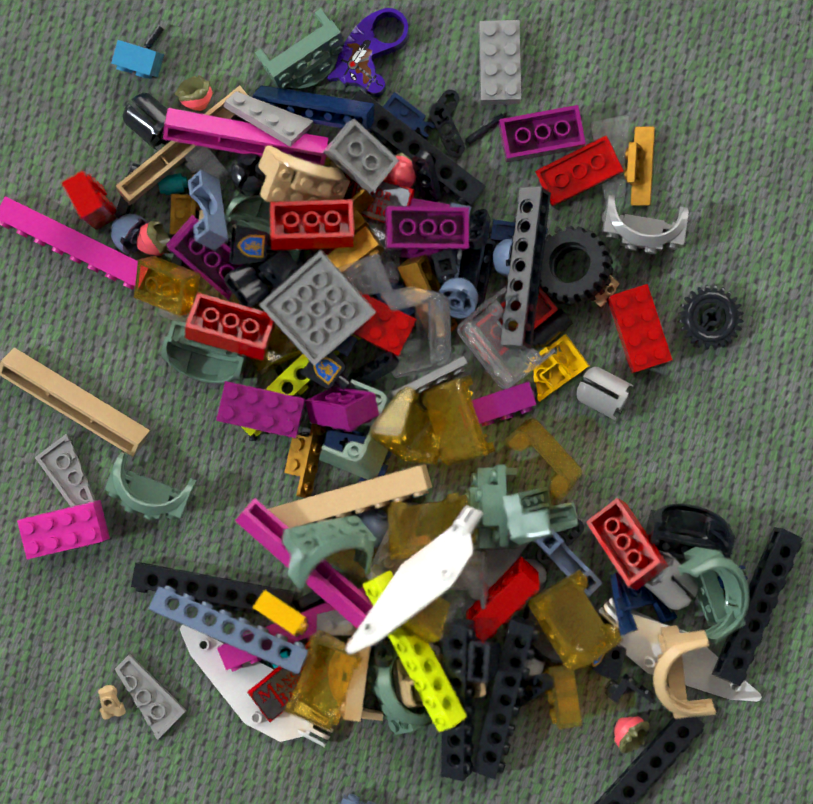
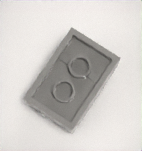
M355 119L347 122L323 151L328 158L368 193L378 187L399 161Z

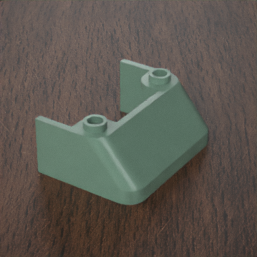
M352 379L349 389L375 393L379 416L375 417L364 445L350 442L345 446L343 453L323 445L319 460L371 480L376 478L380 472L401 421L402 414L382 391Z

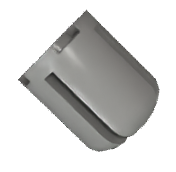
M592 367L584 374L583 380L618 399L584 382H580L577 388V399L583 404L616 420V417H614L617 411L621 413L629 398L627 391L629 387L634 388V385L600 367Z
M663 552V558L669 566L644 585L668 608L680 610L692 602L686 593L690 597L695 598L698 593V583L690 573L681 575L678 570L681 564L672 555Z

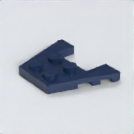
M619 572L610 575L621 636L638 630L631 610L653 605L660 623H666L678 618L674 611L670 612L668 607L645 585L635 590L628 587Z

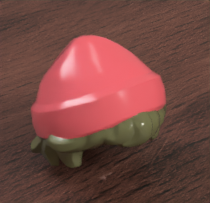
M198 75V77L192 76L184 80L178 86L175 95L179 97L178 100L185 107L195 111H202L208 106L213 91L210 81H206L201 75Z
M404 153L395 155L399 161L384 180L409 188L413 187L418 182L412 160Z
M150 221V223L141 226L136 240V246L140 251L155 256L170 253V249L166 246L170 239L164 228H162L163 224L159 221Z
M640 716L621 717L618 719L614 728V741L620 748V752L628 753L638 750L640 744H645L644 737L649 730V722L644 721Z

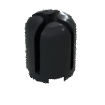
M149 93L136 95L131 100L157 124L153 125L129 103L124 108L123 121L149 146L157 150L155 147L162 143L167 145L170 140L163 139L168 109Z
M253 153L239 155L236 158L239 166L232 164L231 178L237 189L245 196L260 195L267 177L259 168L261 157ZM252 173H256L257 178L254 177V176H251V177H249V176H250Z

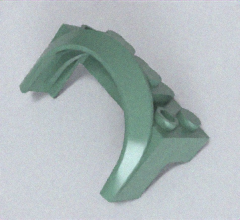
M322 9L315 12L322 27L271 61L262 49L255 52L257 59L277 88H308L323 81L334 69L338 55L343 50L344 42L341 32L332 20L329 21ZM312 59L317 60L313 65L305 68L309 61Z
M548 486L503 497V509L508 517L507 528L509 533H511L509 539L519 545L553 535L551 528L557 533L578 526L574 502L552 506Z
M357 515L284 529L282 543L291 554L288 575L298 589L305 588L311 571L321 560L336 551L346 548H356L353 559L354 563L358 562L365 570L366 575L370 573L376 538Z
M694 547L683 554L686 563L679 566L678 570L681 575L690 573L697 581V595L708 626H712L705 631L708 642L717 644L745 625L744 618L749 605V588L741 569L734 562L725 559L721 551ZM718 574L720 575V577H721V579H722V581H723V583H724L725 595H726L725 599H724V591H723V589L720 587L719 582H718V579H717V578H718ZM728 603L738 605V607L730 606Z
M396 649L394 652L393 663L395 659L398 657ZM375 655L368 659L366 678L371 685L372 693L380 703V710L389 721L388 725L395 735L413 732L430 722L432 718L428 711L420 715L413 714L402 701L397 700L394 680L391 676L393 663L390 667L380 668L375 664Z

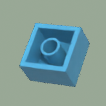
M118 40L112 64L117 65L116 69L127 73H133L134 70L136 71L135 75L152 79V76L158 77L164 54Z

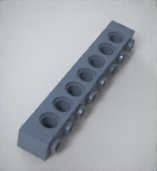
M165 585L164 588L158 587L150 604V611L300 675L309 651L306 650V645L296 641L294 644L287 642V637L278 633L276 636L268 634L269 630L259 625L257 628L250 626V621L241 617L238 620L231 618L232 614L221 609L220 612L212 610L213 605L203 601L201 604L194 602V597L185 593L183 596L175 594L176 590ZM172 600L179 601V607L176 610H170L169 608ZM189 609H198V614L195 618L188 617ZM209 616H215L217 621L215 625L208 626L206 619ZM227 624L235 625V631L232 634L225 633V626ZM246 632L254 633V639L251 642L243 640V635ZM264 640H271L273 642L270 650L262 649ZM287 647L291 649L292 653L289 658L285 659L280 656V652L283 648Z

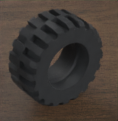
M567 226L565 231L559 228L555 230V235H547L545 237L547 241L544 245L540 288L552 300L554 299L562 305L567 304L574 307L575 304L583 306L586 305L587 300L595 301V296L598 293L602 295L605 292L603 287L605 285L609 286L611 282L609 275H613V268L611 266L613 259L609 254L610 251L594 232L591 230L586 231L584 227L579 226L576 229L573 226ZM574 250L585 251L591 260L587 274L579 281L573 283H563L560 281L556 274L560 259L565 254Z

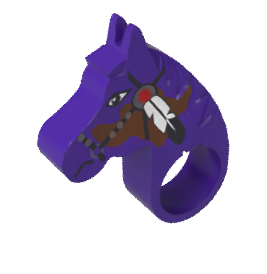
M384 8L365 17L353 29L342 47L343 50L338 55L336 69L328 75V81L340 80L345 87L358 86L373 97L383 95L386 91V84L383 77L377 74L373 60L395 52L406 44L409 38V27L405 16L396 9ZM393 17L402 22L404 32L400 39L393 43H383L374 38V28L383 18Z

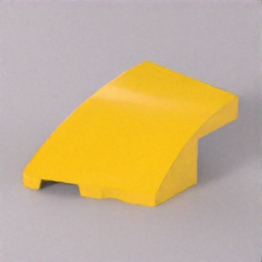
M567 334L550 346L545 347L530 359L538 401L540 402L590 366ZM554 347H557V354L552 350Z

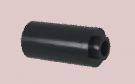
M559 309L534 329L532 345L535 348L540 347L543 349L573 324L571 319L562 309Z

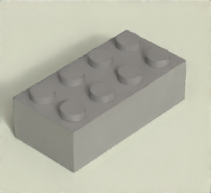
M519 20L479 22L480 105L520 104Z

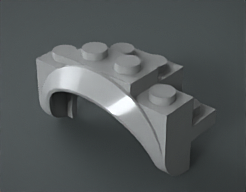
M608 195L606 209L602 217V234L606 235V238L618 240L619 237V240H621L620 245L625 246L624 249L636 251L637 248L645 249L644 252L648 254L660 252L663 249V245H666L665 248L674 250L684 245L688 208L680 207L676 223L667 224L664 220L628 214L618 216L614 201L615 196Z

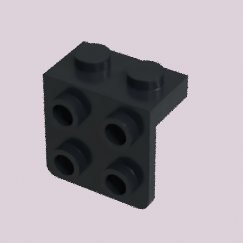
M626 673L623 676L619 675L618 681L610 679L605 686V694L615 703L618 702L627 687H630L654 705L657 702L653 698L655 694L643 685L640 688L637 687L638 682Z

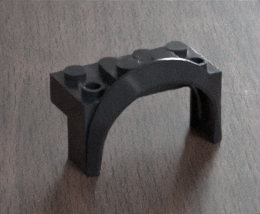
M670 504L658 510H650L646 533L649 536L650 543L656 546L662 556H664V552L669 553L674 558L685 560L684 553L694 547L721 551L724 558H731L736 536L730 524L718 514L703 507L690 504ZM709 522H710V523H711V526H710L709 534L706 536L707 529H708V525H709ZM670 532L687 533V534L695 535V536H698V537H701V538H695V537H690V536L678 535V534H673V533H670Z

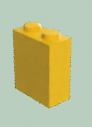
M265 590L253 607L296 637L299 634L303 635L309 627L306 617Z

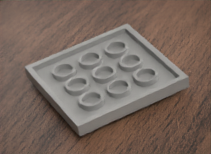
M322 250L260 303L264 311L314 366L376 313Z

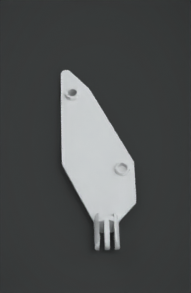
M465 505L451 528L401 565L348 644V653L357 652L378 642L452 586L473 554L471 533L482 518V511Z
M611 597L609 602L603 605L604 608L601 607L598 611L619 631L615 602ZM632 614L638 630L621 636L619 644L626 648V655L647 673L654 675L655 663H658L657 655L662 654L658 635H662L661 627H667L668 625ZM678 629L679 633H687V631ZM707 647L690 650L682 654L686 686L730 700L756 702L761 700V694L747 681H744L740 687L732 686L733 684L712 675L719 657Z
M182 625L180 627V632L192 658L245 724L279 742L305 737L323 747L326 746L325 742L309 733L312 732L329 740V735L314 728L313 725L315 724L331 733L334 729L313 719L299 701H296L269 723L248 695L247 691L273 671L272 668L260 662L250 664V661L242 664L243 668L233 672L231 669L226 670L217 649L218 646L223 644L222 642ZM202 641L207 642V647L205 649L201 648L200 646Z

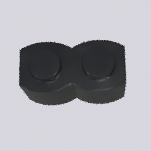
M248 263L229 272L225 276L224 281L230 291L236 296L240 305L254 308L262 303L270 294L267 285L258 279L256 270Z

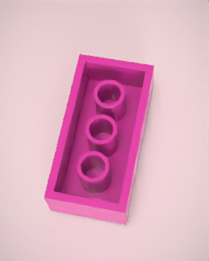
M101 500L17 520L27 559L110 539Z

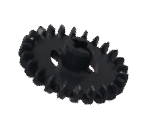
M705 285L704 291L698 287V294L691 291L690 295L692 298H684L688 304L680 305L685 310L678 312V315L684 317L678 323L685 324L680 331L687 330L688 332L684 338L692 336L690 344L698 341L697 348L705 344V350H708L712 344L713 349L716 350L718 343L721 348H724L725 341L729 344L732 343L731 336L734 338L738 337L735 330H742L738 326L739 323L744 322V320L739 318L744 312L738 311L742 305L735 304L737 297L731 299L732 292L729 291L725 294L724 287L719 291L716 285L713 286L712 290H710L708 285ZM707 303H715L716 306L714 308H709L701 313L700 321L702 324L699 325L697 321L699 308ZM723 309L725 313L723 327L715 332L706 331L708 327L715 326L720 322V311ZM714 312L713 320L707 323V315Z

